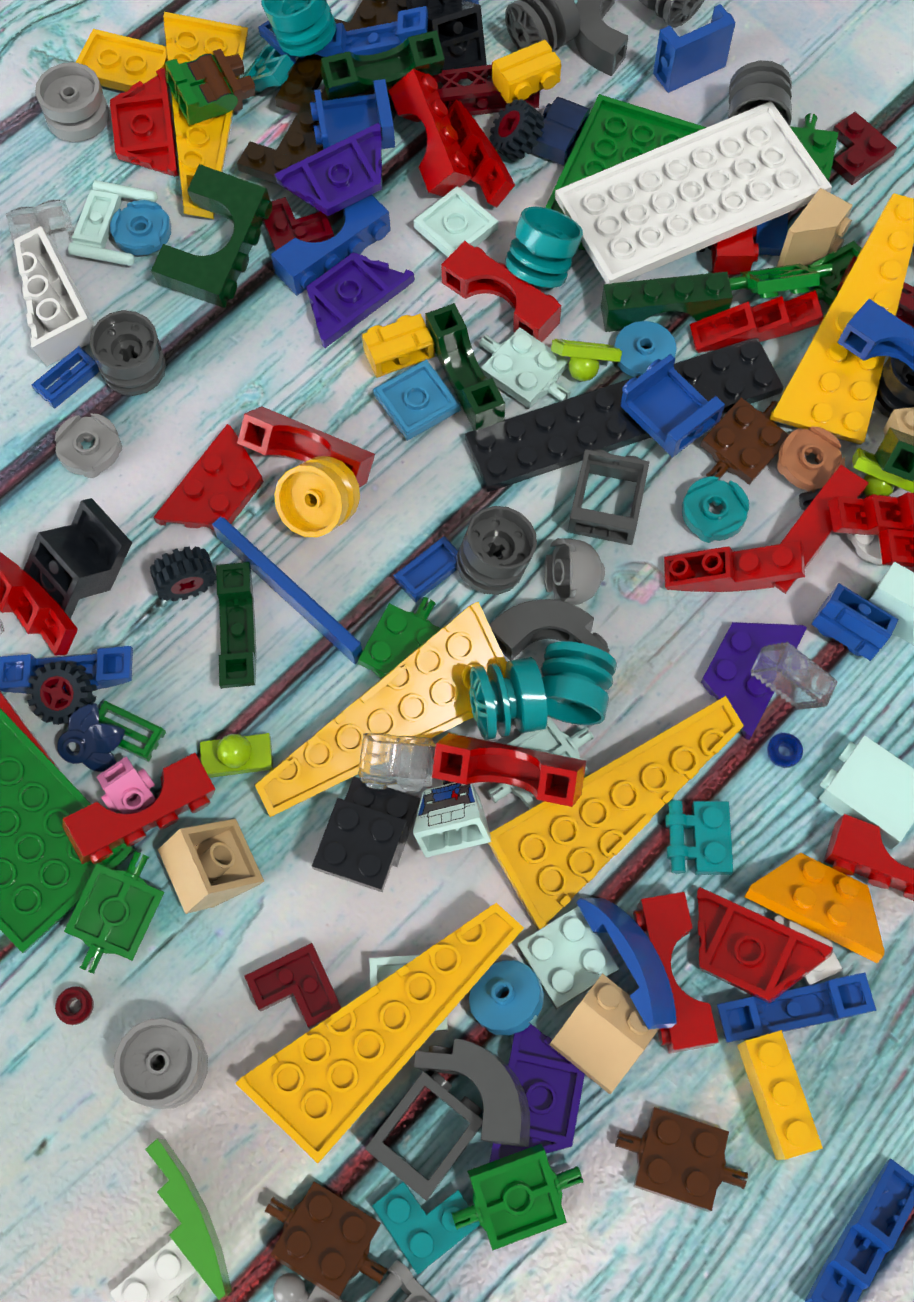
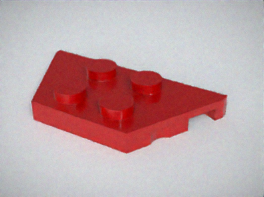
M160 68L156 71V77L144 84L139 81L131 86L127 92L120 93L110 99L115 153L119 160L176 177L179 176L169 87L166 79L165 68Z
M227 424L155 514L154 519L157 524L166 526L167 522L181 523L187 528L208 527L214 530L212 523L220 516L232 524L263 484L262 475L244 446L237 444L238 437L230 425Z
M701 887L697 891L700 970L765 1002L771 1003L827 960L833 953V947Z

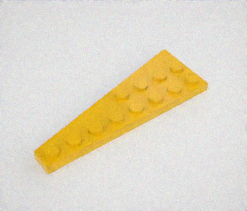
M493 904L242 1076L235 1084L316 1163H319L520 934L524 927L499 904Z

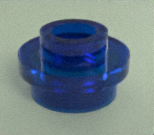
M780 733L769 741L767 754L775 765L782 768H790L801 760L803 746L794 735ZM783 746L788 748L790 751V755H781L779 753V747Z

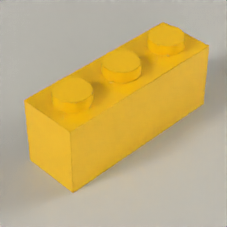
M782 1030L738 1044L737 1047L775 1159L786 1160L823 1149Z

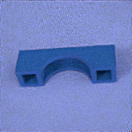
M373 195L343 209L345 223L340 232L331 239L311 243L294 238L271 254L275 274L296 296L307 290L306 286L351 253L361 254L365 248L376 241L382 240L391 231L389 211Z
M868 299L847 323L837 343L863 361L876 356H889L903 361L914 371V328L888 312L884 307Z

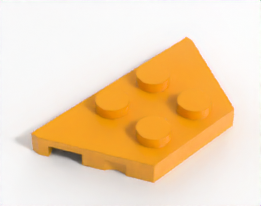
M801 852L751 884L744 896L877 964L884 956L885 951L868 885Z

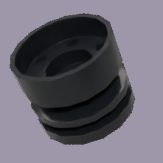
M889 357L883 366L874 401L879 411L888 418L894 409L914 407V371L906 363L893 357Z

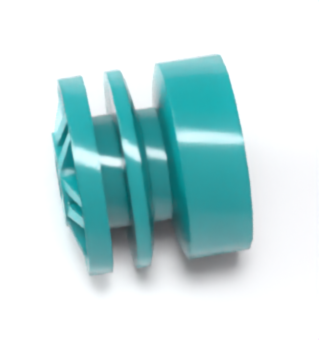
M261 0L263 10L281 49L291 56L302 57L320 51L332 40L336 32V22L326 0Z
M543 207L525 208L521 212L516 226V238L511 241L510 250L505 258V265L516 277L530 284L547 288L560 287L567 279V271L572 265L571 258L578 250L583 237V230L578 223L558 211Z
M562 641L549 644L544 653L545 661L541 665V672L545 676L542 677L547 700L548 717L577 725L602 723L605 720L609 696L605 690H609L612 686V676L617 667L615 658L597 647L584 643Z
M532 657L508 661L505 669V678L496 663L488 665L487 673L483 666L471 668L470 704L474 719L484 740L496 738L497 731L501 737L509 736L511 719H513L520 734L546 729L548 710L545 688L539 667Z

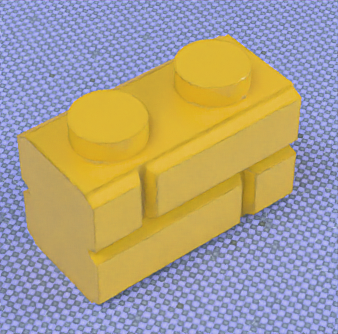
M542 40L492 62L493 84L501 92V96L507 104L512 103L516 99L525 100L531 94L543 89L549 90L560 82L561 61L556 53L552 52V48L546 40Z
M421 314L401 316L395 323L386 326L376 325L362 334L363 349L376 378L435 357L433 338L428 328H426Z

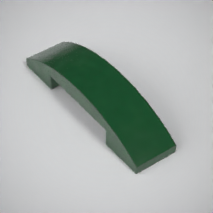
M250 562L216 565L221 655H219V686L221 689L253 686L256 682V627Z

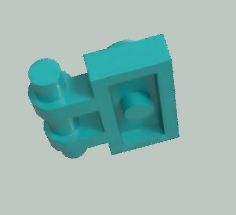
M669 801V814L665 816V822L670 832V846L667 847V859L671 860V873H685V860H694L695 875H731L733 873L729 801H693L692 815L683 814L682 801ZM684 829H693L694 847L684 845Z

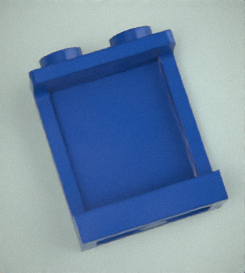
M721 4L714 6L711 23L681 37L677 35L670 25L660 29L653 74L668 93L726 67L736 22L733 16Z
M385 79L373 81L375 94L323 101L320 89L314 90L316 102H310L313 122L319 121V125L314 126L316 144H323L324 150L379 123L382 132V149L394 148V125Z
M669 354L663 360H655L639 378H631L624 385L620 406L673 458L720 422L725 404L717 396L708 402L674 369L675 358Z

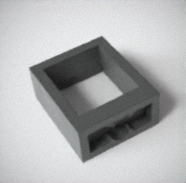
M585 449L570 515L568 533L632 545L650 461L641 460L636 456L624 457L614 455L600 449ZM589 473L636 482L630 517L582 508Z
M424 1071L365 1148V1150L426 1201L477 1134L483 1123V1120L479 1117L483 1110L466 1096L463 1097L461 1102L449 1093L452 1085L435 1071L431 1077ZM425 1087L470 1123L429 1180L384 1143Z

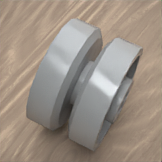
M76 62L61 63L49 68L40 76L36 83L35 95L49 129L55 136L69 142H80L91 139L104 130L109 121V108L103 95L100 81L92 69Z
M166 1018L148 1019L135 1025L121 1039L114 1055V1075L119 1089L131 1101L155 1109H174L189 1102L202 1088L208 1073V1055L202 1040L189 1028ZM164 1057L165 1066L161 1070H157V1065L163 1063Z

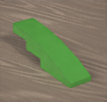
M157 1138L145 1149L169 1179L157 1193L181 1222L169 1236L219 1300L226 1298L232 1292L222 1247L209 1212L188 1171L166 1139Z

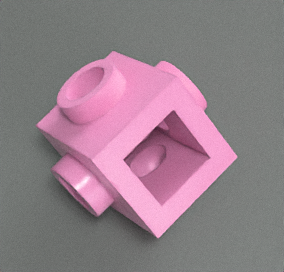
M127 756L96 776L106 793L101 798L110 811L115 813L119 811L121 814H133L145 810L156 801L155 796L150 790L155 786L154 782L144 768L137 771Z

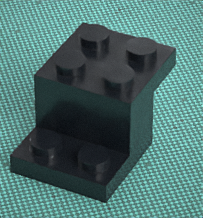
M406 0L407 10L423 6L427 7V32L436 30L438 32L445 58L442 70L487 65L481 5L465 0Z
M92 498L81 500L71 525L38 533L24 571L46 590L71 619L79 599L111 590L132 542Z
M353 777L345 800L340 798L336 800L312 868L383 893L391 867H398L420 804V798Z

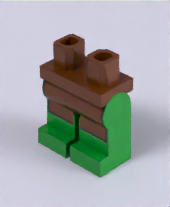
M217 49L213 51V55L204 54L193 61L179 64L177 59L165 62L167 84L177 103H179V107L189 126L226 114L232 110L234 112L242 110V100L255 96V83L251 76L236 78V76L244 74V65L239 54L225 57L222 50Z

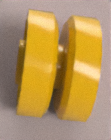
M317 456L286 471L278 480L274 493L276 510L282 522L292 532L303 537H320L333 531L354 515L360 501L359 484L353 471L342 461L331 456Z

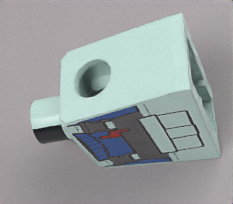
M442 780V786L426 789L422 793L413 834L426 858L491 842L483 806L473 783L465 785Z

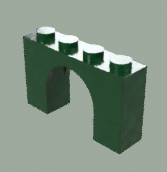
M199 164L187 190L191 201L196 207L229 219L234 224L232 237L223 249L205 256L193 255L163 244L151 272L157 283L161 286L225 308L228 300L233 299L235 296L237 279L240 273L245 272L248 266V254L252 245L256 246L260 239V227L263 220H267L271 214L272 202L266 187Z

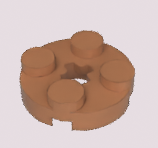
M810 427L809 429L802 430L799 428L791 432L781 444L778 453L777 469L794 486L814 493L816 489L823 488L840 465L845 467V456L842 459V454L839 450L842 446L839 440L829 431L820 427ZM815 454V461L818 465L807 462L805 455Z

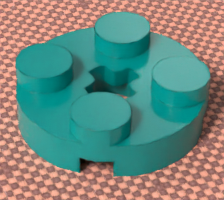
M705 477L693 483L687 491L682 503V517L687 527L694 534L698 535L699 539L703 542L710 543L715 540L729 539L741 531L747 520L749 510L748 497L744 490L731 480L727 483L718 480L719 477ZM709 504L721 505L723 509L720 511V514L711 513L709 511Z

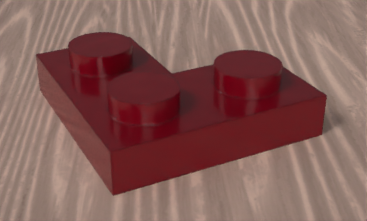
M855 111L833 128V131L839 132L837 139L848 149L834 159L832 168L853 185L891 158L897 147Z
M286 197L271 201V214L267 220H263L274 251L294 238L316 243L334 237L333 230L324 213L320 211L295 219Z
M313 943L244 976L259 1011L268 1009L295 996L309 1029L317 1026L342 1008Z

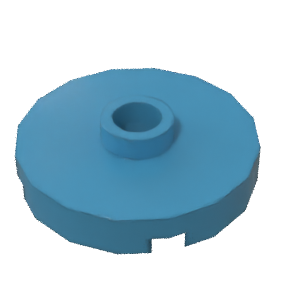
M147 200L132 201L122 211L118 209L114 213L110 222V232L117 247L125 253H131L136 256L149 255L160 250L162 245L168 242L171 235V221L167 212L162 210V207L156 202Z
M650 321L633 322L624 327L617 335L614 345L622 351L621 361L618 362L619 368L631 377L644 374L648 367L657 359L663 360L669 354L675 358L677 350L675 338L669 330L658 323ZM641 346L649 347V349H644Z
M503 960L492 964L471 988L469 995L471 1013L487 1031L495 1035H512L525 1030L531 1025L529 1022L534 1016L539 1015L543 1006L544 992L541 981L529 966L519 961ZM509 991L505 998H500L502 993Z

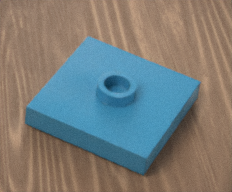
M427 359L373 389L374 396L407 441L461 411L460 403Z

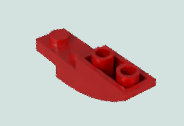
M801 541L734 552L728 546L664 557L665 588L667 590L690 592L758 590L774 588V582L805 577L804 551Z

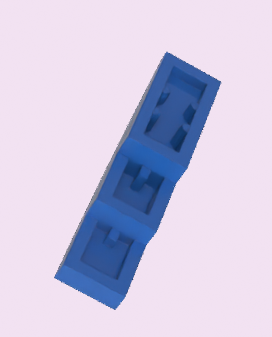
M889 1159L865 1194L822 1267L805 1302H857L862 1291L870 1287L885 1254L894 1248L914 1207V1175L894 1160Z

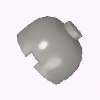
M557 538L550 545L555 547L553 555H546L544 579L547 592H554V597L556 598L554 600L573 605L582 604L595 595L601 582L604 580V564L590 544L576 539Z

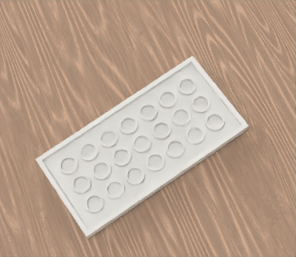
M769 101L555 190V199L563 213L582 228L583 237L581 243L606 284H612L633 279L805 206L820 188L830 193L832 186L773 102Z

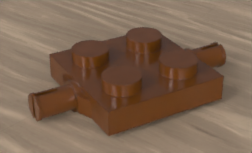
M742 397L735 403L700 443V446L710 453L717 463L706 474L707 477L714 476L720 479L728 471L737 475L749 485L779 453L781 444L789 435L777 426L774 421L770 420L771 413L778 401H772L764 412L754 408Z
M654 1107L651 1111L648 1128L641 1138L621 1130L618 1132L615 1147L637 1153L638 1169L633 1185L635 1188L711 1212L716 1190L722 1182L742 1189L745 1188L747 1183L745 1180L748 1178V1172L725 1166V1149L729 1131Z
M313 1182L304 1199L293 1209L275 1197L270 1200L265 1213L284 1223L282 1235L271 1252L272 1258L338 1300L348 1282L359 1271L380 1285L388 1268L368 1257L370 1243L381 1224L379 1221L316 1182Z

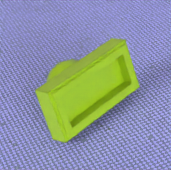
M563 339L552 340L551 351L561 356L571 357L568 363L569 372L574 379L581 382L589 381L597 375L599 370L598 360L621 361L622 351L610 344Z
M861 448L856 450L852 457L853 468L867 473L863 479L869 482L864 490L865 496L868 497L872 494L890 496L895 486L914 493V481L912 482L883 471L874 457L875 454Z
M269 733L250 736L229 734L219 740L200 742L201 764L209 778L273 769L272 744Z

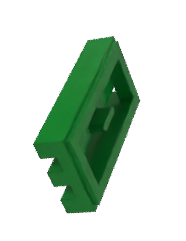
M105 700L99 709V723H108L125 729V736L145 745L144 749L122 739L117 747L149 762L152 758V751L157 749L159 746L158 741L164 737L166 731ZM109 712L153 734L148 738L105 717V715Z

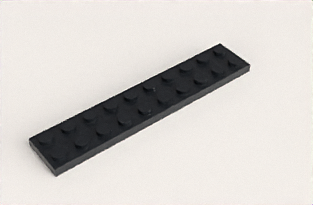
M758 338L748 339L674 364V369L708 402L717 396L725 404L723 413L728 412L741 397L749 404L779 395L784 388ZM630 379L498 422L477 431L473 430L465 433L466 443L487 492L583 461L585 449H600L609 452L651 438L620 406L622 389Z

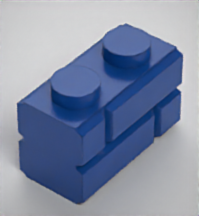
M838 583L819 608L811 625L816 627L823 636L834 638L847 646L852 654L863 656L871 661L880 648L889 640L899 619Z

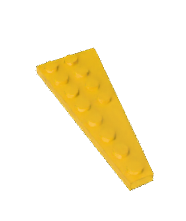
M164 12L163 19L168 61L177 59L178 63L181 64L196 60L204 54L213 55V51L221 49L225 57L239 54L243 61L248 38V27ZM171 92L184 214L214 219L215 213L193 205L187 190L199 164L223 172L234 110L189 126L179 107V103H177Z
M895 193L889 198L836 298L833 300L813 336L808 349L796 367L797 369L791 380L785 387L780 400L771 413L770 420L801 429L820 427L829 431L838 439L860 445L865 442L886 356H876L863 361L838 344L837 341L847 323L868 299H871L896 316L914 244L913 198Z
M475 602L464 609L254 784L270 817L474 717L469 694L471 668L483 666L487 673L488 665L496 663L505 678L507 664L479 602Z
M726 696L584 777L582 795L573 807L543 801L490 832L491 842L488 844L537 930L545 927L652 820L651 818L744 727Z

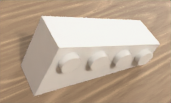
M39 226L15 239L14 244L19 274L23 280L22 293L27 305V323L32 338H30L31 348L45 365L49 366L67 356L78 346L82 348L90 344V336L95 323L56 246L42 226Z

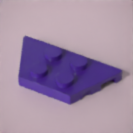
M376 123L275 173L277 183L327 216L382 190V132L380 124Z
M353 252L306 286L322 346L327 348L415 281L414 273L407 269L404 273L389 269L388 263L379 260L373 261L366 256Z
M732 622L701 683L709 694L717 700L724 696L728 698L744 725L741 729V734L745 739L750 740L807 629L806 626Z
M532 1024L525 1030L514 1034L508 1064L518 1077L528 1100L530 1110L529 1147L493 1143L489 1163L538 1144H542L546 1154L569 1148L573 1145L585 1074L549 1045L552 1039L544 1035Z

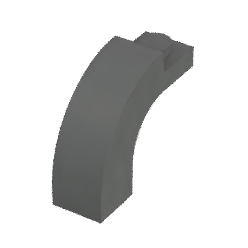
M578 0L576 6L579 11L581 24L579 33L574 38L576 47L581 56L591 66L612 76L626 58L628 35L609 27L602 20L615 3V0Z
M540 599L520 603L503 612L489 624L502 653L510 661L528 645L543 639L584 643L597 647L607 653L610 651L607 642L602 636L595 632L591 633L594 617L583 609L563 601Z
M454 1039L452 1054L451 1048L442 1046H429L428 1052L416 1051L415 1068L424 1072L434 1073L435 1071L442 1074L467 1076L477 1086L484 1108L481 1140L494 1144L529 1147L530 1110L528 1100L518 1077L502 1059L479 1045L461 1039Z

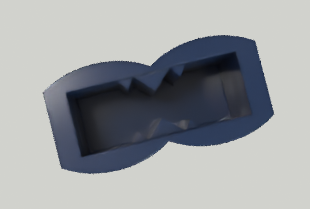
M559 96L556 97L552 104L548 103L543 113L545 125L544 128L540 129L543 134L542 137H537L536 140L539 143L537 146L533 145L532 153L564 166L584 127L590 109Z

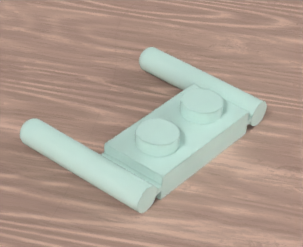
M95 180L93 182V190H90L72 236L73 242L69 244V254L127 266L133 265L135 259L131 253L104 249L110 235V222L114 213L120 209L121 198L156 202L158 199L157 193L152 190Z

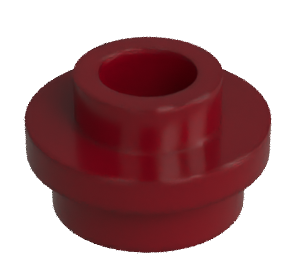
M75 986L65 989L58 996L55 1004L58 1018L69 1025H78L85 1022L93 1011L94 1001L92 995L81 987ZM79 999L81 1008L78 1012L72 1013L70 1005L74 1000Z

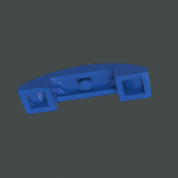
M426 6L398 11V21L350 31H346L343 23H337L336 32L332 40L323 49L316 52L315 55L327 57L348 51L356 55H373L390 50L403 43L408 37L427 33L428 9Z
M131 646L97 649V654L41 659H36L31 654L0 657L1 692L26 693L27 688L33 685L28 683L30 677L37 675L35 671L38 668L44 667V664L58 661L77 662V666L83 665L87 668L85 673L92 674L94 679L90 680L91 685L96 684L97 690L132 681L133 648ZM64 685L63 688L65 690V693H68L67 689L65 688L66 685Z
M580 898L576 903L593 933L609 934L637 982L639 988L630 995V998L648 1030L672 1028L677 1024L671 985L662 961L647 935L630 915L614 903L604 898Z
M865 972L787 990L771 1003L757 997L754 998L753 996L716 1005L726 1043L752 1039L780 1030L782 1032L796 1030L876 1011Z

